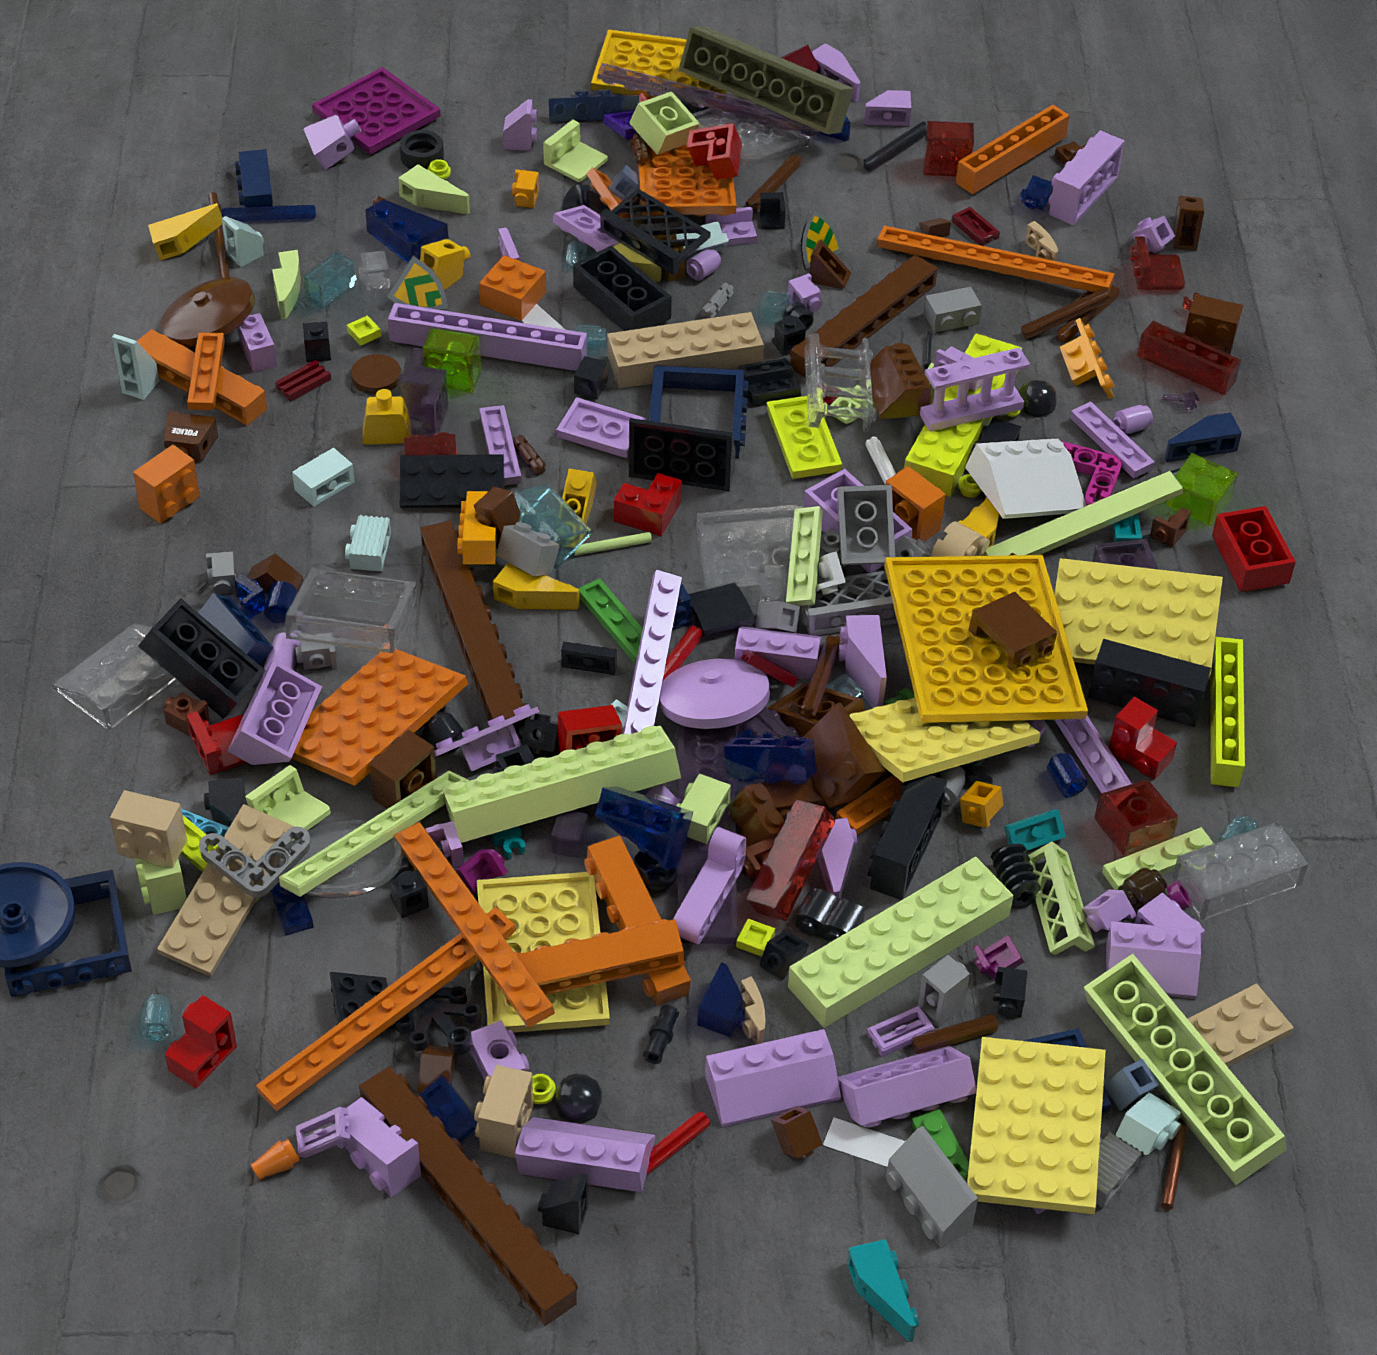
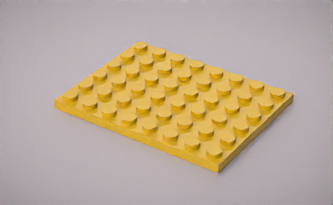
M1043 555L886 557L885 571L921 723L1086 719L1088 713L1087 705ZM1016 592L1057 631L1054 649L1049 655L1042 656L1024 667L1011 671L1007 667L1009 656L986 633L975 637L968 629L973 610Z

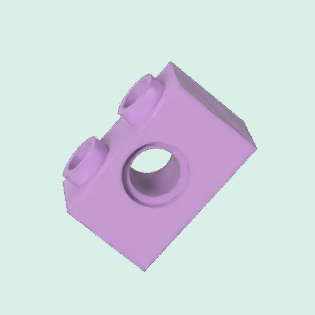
M261 314L249 315L237 327L239 342L252 371L257 372L277 367L275 346Z
M502 1020L471 1032L473 1045L469 1052L484 1081L488 1075H493L496 1065L522 1071L530 1070L524 1053L519 1054L516 1049L517 1041L512 1030H506Z

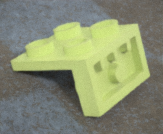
M571 120L543 142L544 165L577 182H582L587 178L586 173L592 167L597 170L607 162L608 156L580 142V123Z

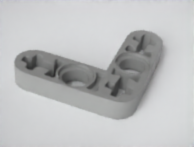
M297 826L287 830L257 862L253 861L217 833L205 835L199 843L201 857L204 861L249 896L255 898L268 894L279 882V877L290 871L308 853L311 847L309 832ZM302 838L303 844L296 843L292 847V839L299 840ZM218 844L219 852L224 855L222 859L215 850L208 852L207 846L211 845L214 847ZM290 848H291V855H292V856H290V854L288 853V850H289ZM275 856H281L286 862L280 868H273L269 865L270 859ZM237 859L243 862V867L239 871H230L227 868L228 862ZM262 878V886L256 884L254 887H252L251 880L254 879L258 881Z

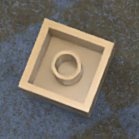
M126 790L123 791L110 816L118 854L130 859L137 858L149 861L155 865L174 867L187 841L180 803Z
M496 1065L493 1075L486 1077L483 1094H486L484 1101L478 1102L476 1106L474 1120L478 1121L475 1137L479 1138L481 1151L516 1158L515 1151L522 1127L529 1121L533 1109V1077L531 1072Z

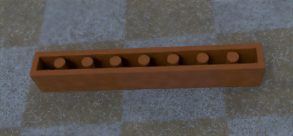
M917 255L904 261L895 271L888 273L882 281L874 284L869 291L857 297L847 308H843L834 318L826 321L821 328L812 332L800 344L795 345L790 352V364L793 367V371L814 382L935 287L938 268Z

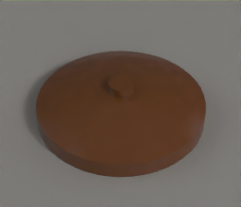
M225 277L207 281L182 294L167 308L161 319V330L169 339L185 347L197 345L198 333H224L225 336L236 329L250 315L255 305V295L250 285L240 278Z

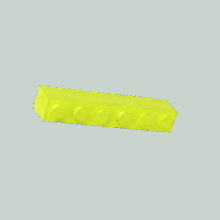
M1215 637L1210 676L1212 785L1239 787L1245 768L1243 639Z

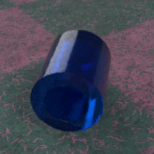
M277 581L271 585L264 609V615L271 622L285 623L289 621L297 595V590L292 584L285 581Z
M1059 753L1050 759L1047 771L1064 797L1076 796L1086 788L1087 780L1070 754Z

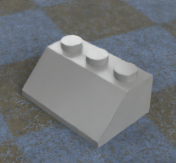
M921 1126L889 1158L886 1180L889 1186L894 1191L897 1190L903 1197L908 1212L911 1215H916L920 1220L926 1236L931 1240L934 1239L941 1248L972 1231L978 1198L930 1134Z

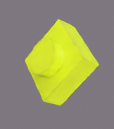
M368 315L347 324V332L360 346L381 337V329Z
M747 919L736 941V947L762 957L767 942L775 936V928Z

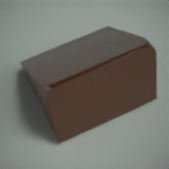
M937 218L919 222V226L924 234L937 237L950 235L951 222L949 220Z

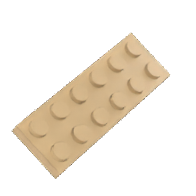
M243 804L224 838L253 861L257 862L287 830L295 826ZM217 847L216 852L220 854V858L222 859L224 855H222L219 852V849ZM281 856L271 858L269 865L275 868ZM237 859L231 860L227 864V868L230 871H239L243 867V862ZM207 864L158 946V954L212 977L257 898L249 896L215 868ZM262 878L258 881L254 879L251 880L252 887H254L256 884L260 886L263 885Z

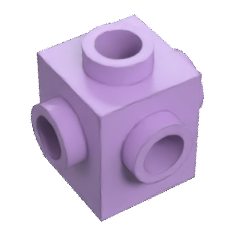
M1165 216L1153 220L1150 217L1139 222L1137 224L1138 228L1131 233L1142 254L1152 251V253L1161 251L1166 247L1165 244L1175 237Z

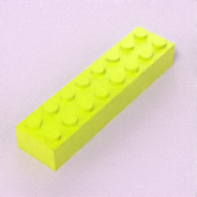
M976 333L965 354L977 358L1019 347ZM1006 374L993 377L991 390L1004 387ZM959 385L946 388L944 401L957 399ZM981 386L976 391L969 388L968 396L980 393ZM992 417L934 431H929L925 424L905 459L904 468L909 466L934 486L940 488L946 494L945 496L951 497L966 469L965 467L971 456L974 442L980 441L981 430L984 425H989Z

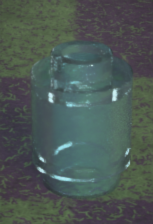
M577 324L576 329H572V331L587 333V349L599 350L600 348H606L607 328H601V325Z
M155 994L148 996L141 1006L140 1034L148 1041L160 1042L171 1034L172 1005L166 996Z

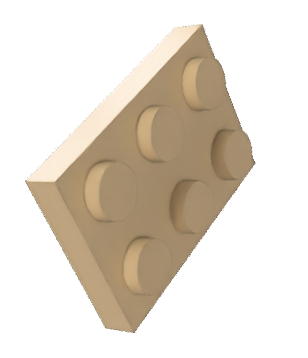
M1257 983L1188 1018L1190 1023L1227 1067L1291 1035L1294 1028Z

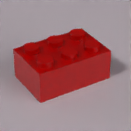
M1266 506L1217 514L1212 537L1240 592L1290 583L1296 561Z

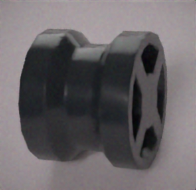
M802 302L792 303L784 311L783 317L787 315L797 316L806 327V330L813 324L814 318Z

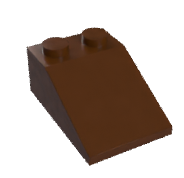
M805 682L767 708L770 715L802 741L803 736L837 703H841L849 715L865 711L861 698L825 688L816 716L813 718L803 717L801 706L810 684L808 682Z
M837 703L803 736L814 784L829 808L850 804L885 772L878 758L841 703Z

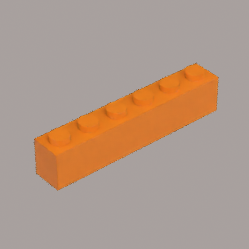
M1051 105L958 161L956 184L973 195L1064 139L1067 135L1070 115L1055 105Z
M151 329L138 339L137 342L156 362L159 378L189 393L195 352L169 339L166 335ZM221 366L215 408L248 426L267 410L265 390Z
M619 835L588 846L584 865L587 873L590 876L593 875L596 880L595 887L599 898L605 899L608 905L607 913L610 921L616 923L619 930L623 931V929L629 926L642 927L661 920L621 836ZM684 965L641 974L643 990L647 997H652L656 1006L689 994L691 979Z
M661 919L653 922L651 925L642 927L629 926L623 929V931L615 933L602 932L594 935L592 938L583 940L570 939L556 946L544 945L529 952H514L545 995L685 964L684 951L676 919L669 921Z

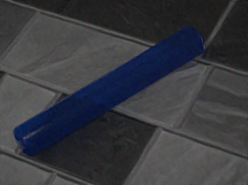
M315 205L223 208L222 218L226 216L239 222L316 218Z

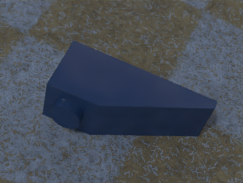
M1231 412L1206 416L1168 440L1164 459L1166 462L1238 451L1242 432Z

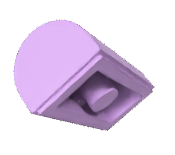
M278 633L274 637L272 643L274 648L269 653L263 669L267 670L271 662L275 660L294 670L297 662L295 647H301L300 640L290 633Z

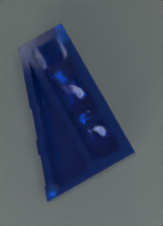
M383 199L365 209L367 232L407 263L410 262L413 256L420 260L422 246L449 239L447 223Z
M745 729L724 745L727 778L738 779L739 782L764 779L765 783L790 780L792 784H802L807 782L817 772L814 739L785 735L783 739H775L771 732H764L762 737L753 735L751 729Z
M614 786L602 788L595 816L622 837L632 841L638 846L637 848L640 851L650 855L666 870L678 868L680 865L694 811Z

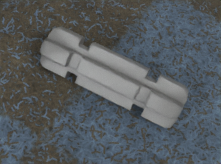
M723 283L702 308V316L713 318L717 314L716 312L732 296L734 287Z

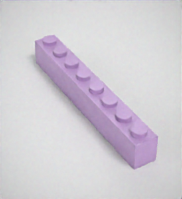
M394 303L388 318L389 339L392 342L574 371L577 370L584 356H587V333L399 303Z

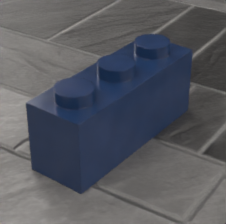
M267 150L238 152L239 161L235 162L240 206L245 205L246 215L274 212Z
M213 592L198 612L259 665L263 663L274 648L230 597Z

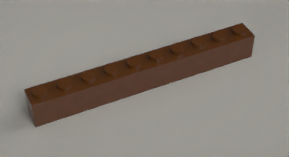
M451 520L420 527L422 549L487 719L490 721L502 715L505 720L515 716L513 710L525 706L527 703H522L523 694L519 683H514L515 674L511 663L507 664L505 660L507 659L505 646L503 643L499 644L498 628L496 624H491L490 622L492 620L491 611L488 604H483V590L481 586H476L475 584L477 582L475 570L473 567H469L468 564H463V554H458L459 530H454ZM526 718L512 723L517 734H519L521 723H525Z
M389 1066L360 1084V1098L362 1097L384 1115L385 1119L383 1122L389 1128L393 1125L398 1126L402 1131L399 1136L405 1141L413 1138L418 1143L421 1176L540 1321L547 1326L577 1305L578 1286L574 1278L569 1273L564 1274L560 1270L558 1261L550 1250L544 1251L539 1245V1239L533 1229L524 1227L520 1222L516 1209L511 1204L506 1205L503 1202L496 1185L493 1182L488 1183L483 1178L479 1165L474 1160L469 1161L464 1155V1150L456 1138L451 1139L446 1134L444 1124L437 1116H431L423 1098L420 1095L415 1096L410 1091L406 1078L402 1074L397 1075Z

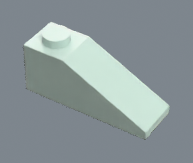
M114 334L112 341L122 393L144 400L159 382L156 362L137 341Z

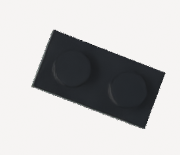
M563 641L561 667L615 675L617 669V649Z

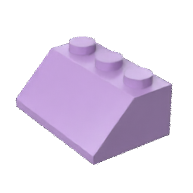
M741 626L736 641L735 660L744 661L740 657L744 650L748 649L790 671L799 679L811 680L818 663L822 636Z
M1111 921L1106 940V971L1131 954H1134L1169 997L1196 999L1201 961V930Z

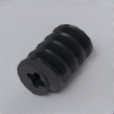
M1020 843L997 848L990 856L999 881L1013 894L1011 905L1013 908H1024L1031 905L1036 900V894L1041 888L1037 881V875L1033 872L1034 867L1030 863V857L1026 854L1027 849Z

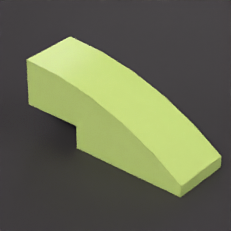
M298 250L278 252L280 268L272 269L274 289L281 320L286 319L292 311L300 291L301 275Z

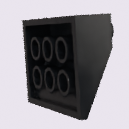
M630 418L629 477L654 480L659 473L682 480V485L730 492L735 471L736 453L732 432Z

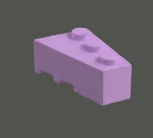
M362 1097L347 1107L348 1115L344 1116V1120L349 1121V1127L345 1128V1132L350 1133V1139L337 1144V1146L341 1149L345 1147L350 1152L353 1163L359 1169L364 1168L370 1174L371 1182L379 1191L383 1189L390 1197H393L421 1176L418 1143L413 1138L405 1141L400 1137L401 1129L396 1125L389 1128L383 1122L385 1119L384 1115Z

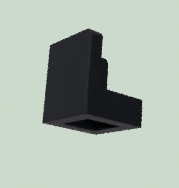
M783 192L760 193L759 215L762 229H785L786 207Z

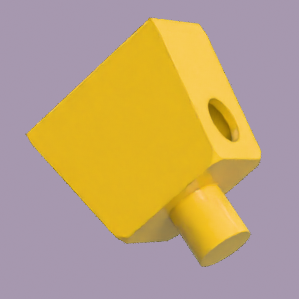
M444 239L421 247L420 261L433 270L441 281L444 290L461 279L464 261L470 259V251L467 247H461L450 239Z
M387 389L379 390L376 393V397L367 398L362 443L411 444L412 425L404 398L400 396L392 397L391 392Z

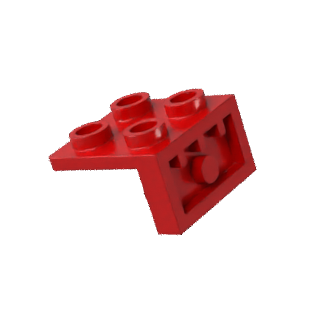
M198 711L187 714L190 736L210 776L247 763L227 752L243 715L209 725L207 720L202 721Z

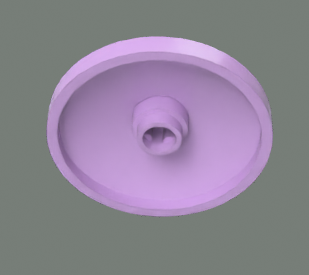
M735 659L702 660L675 670L663 680L659 696L660 708L670 720L687 727L702 729L728 727L754 717L766 706L770 697L769 681L763 671L744 661Z

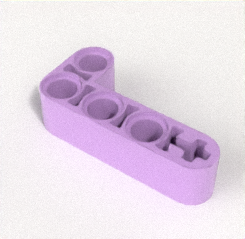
M717 827L709 843L708 859L674 917L681 938L698 945L703 940L741 873L745 862L746 837Z

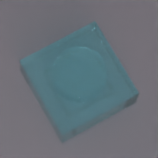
M846 674L826 685V688L857 698L863 697L864 689Z

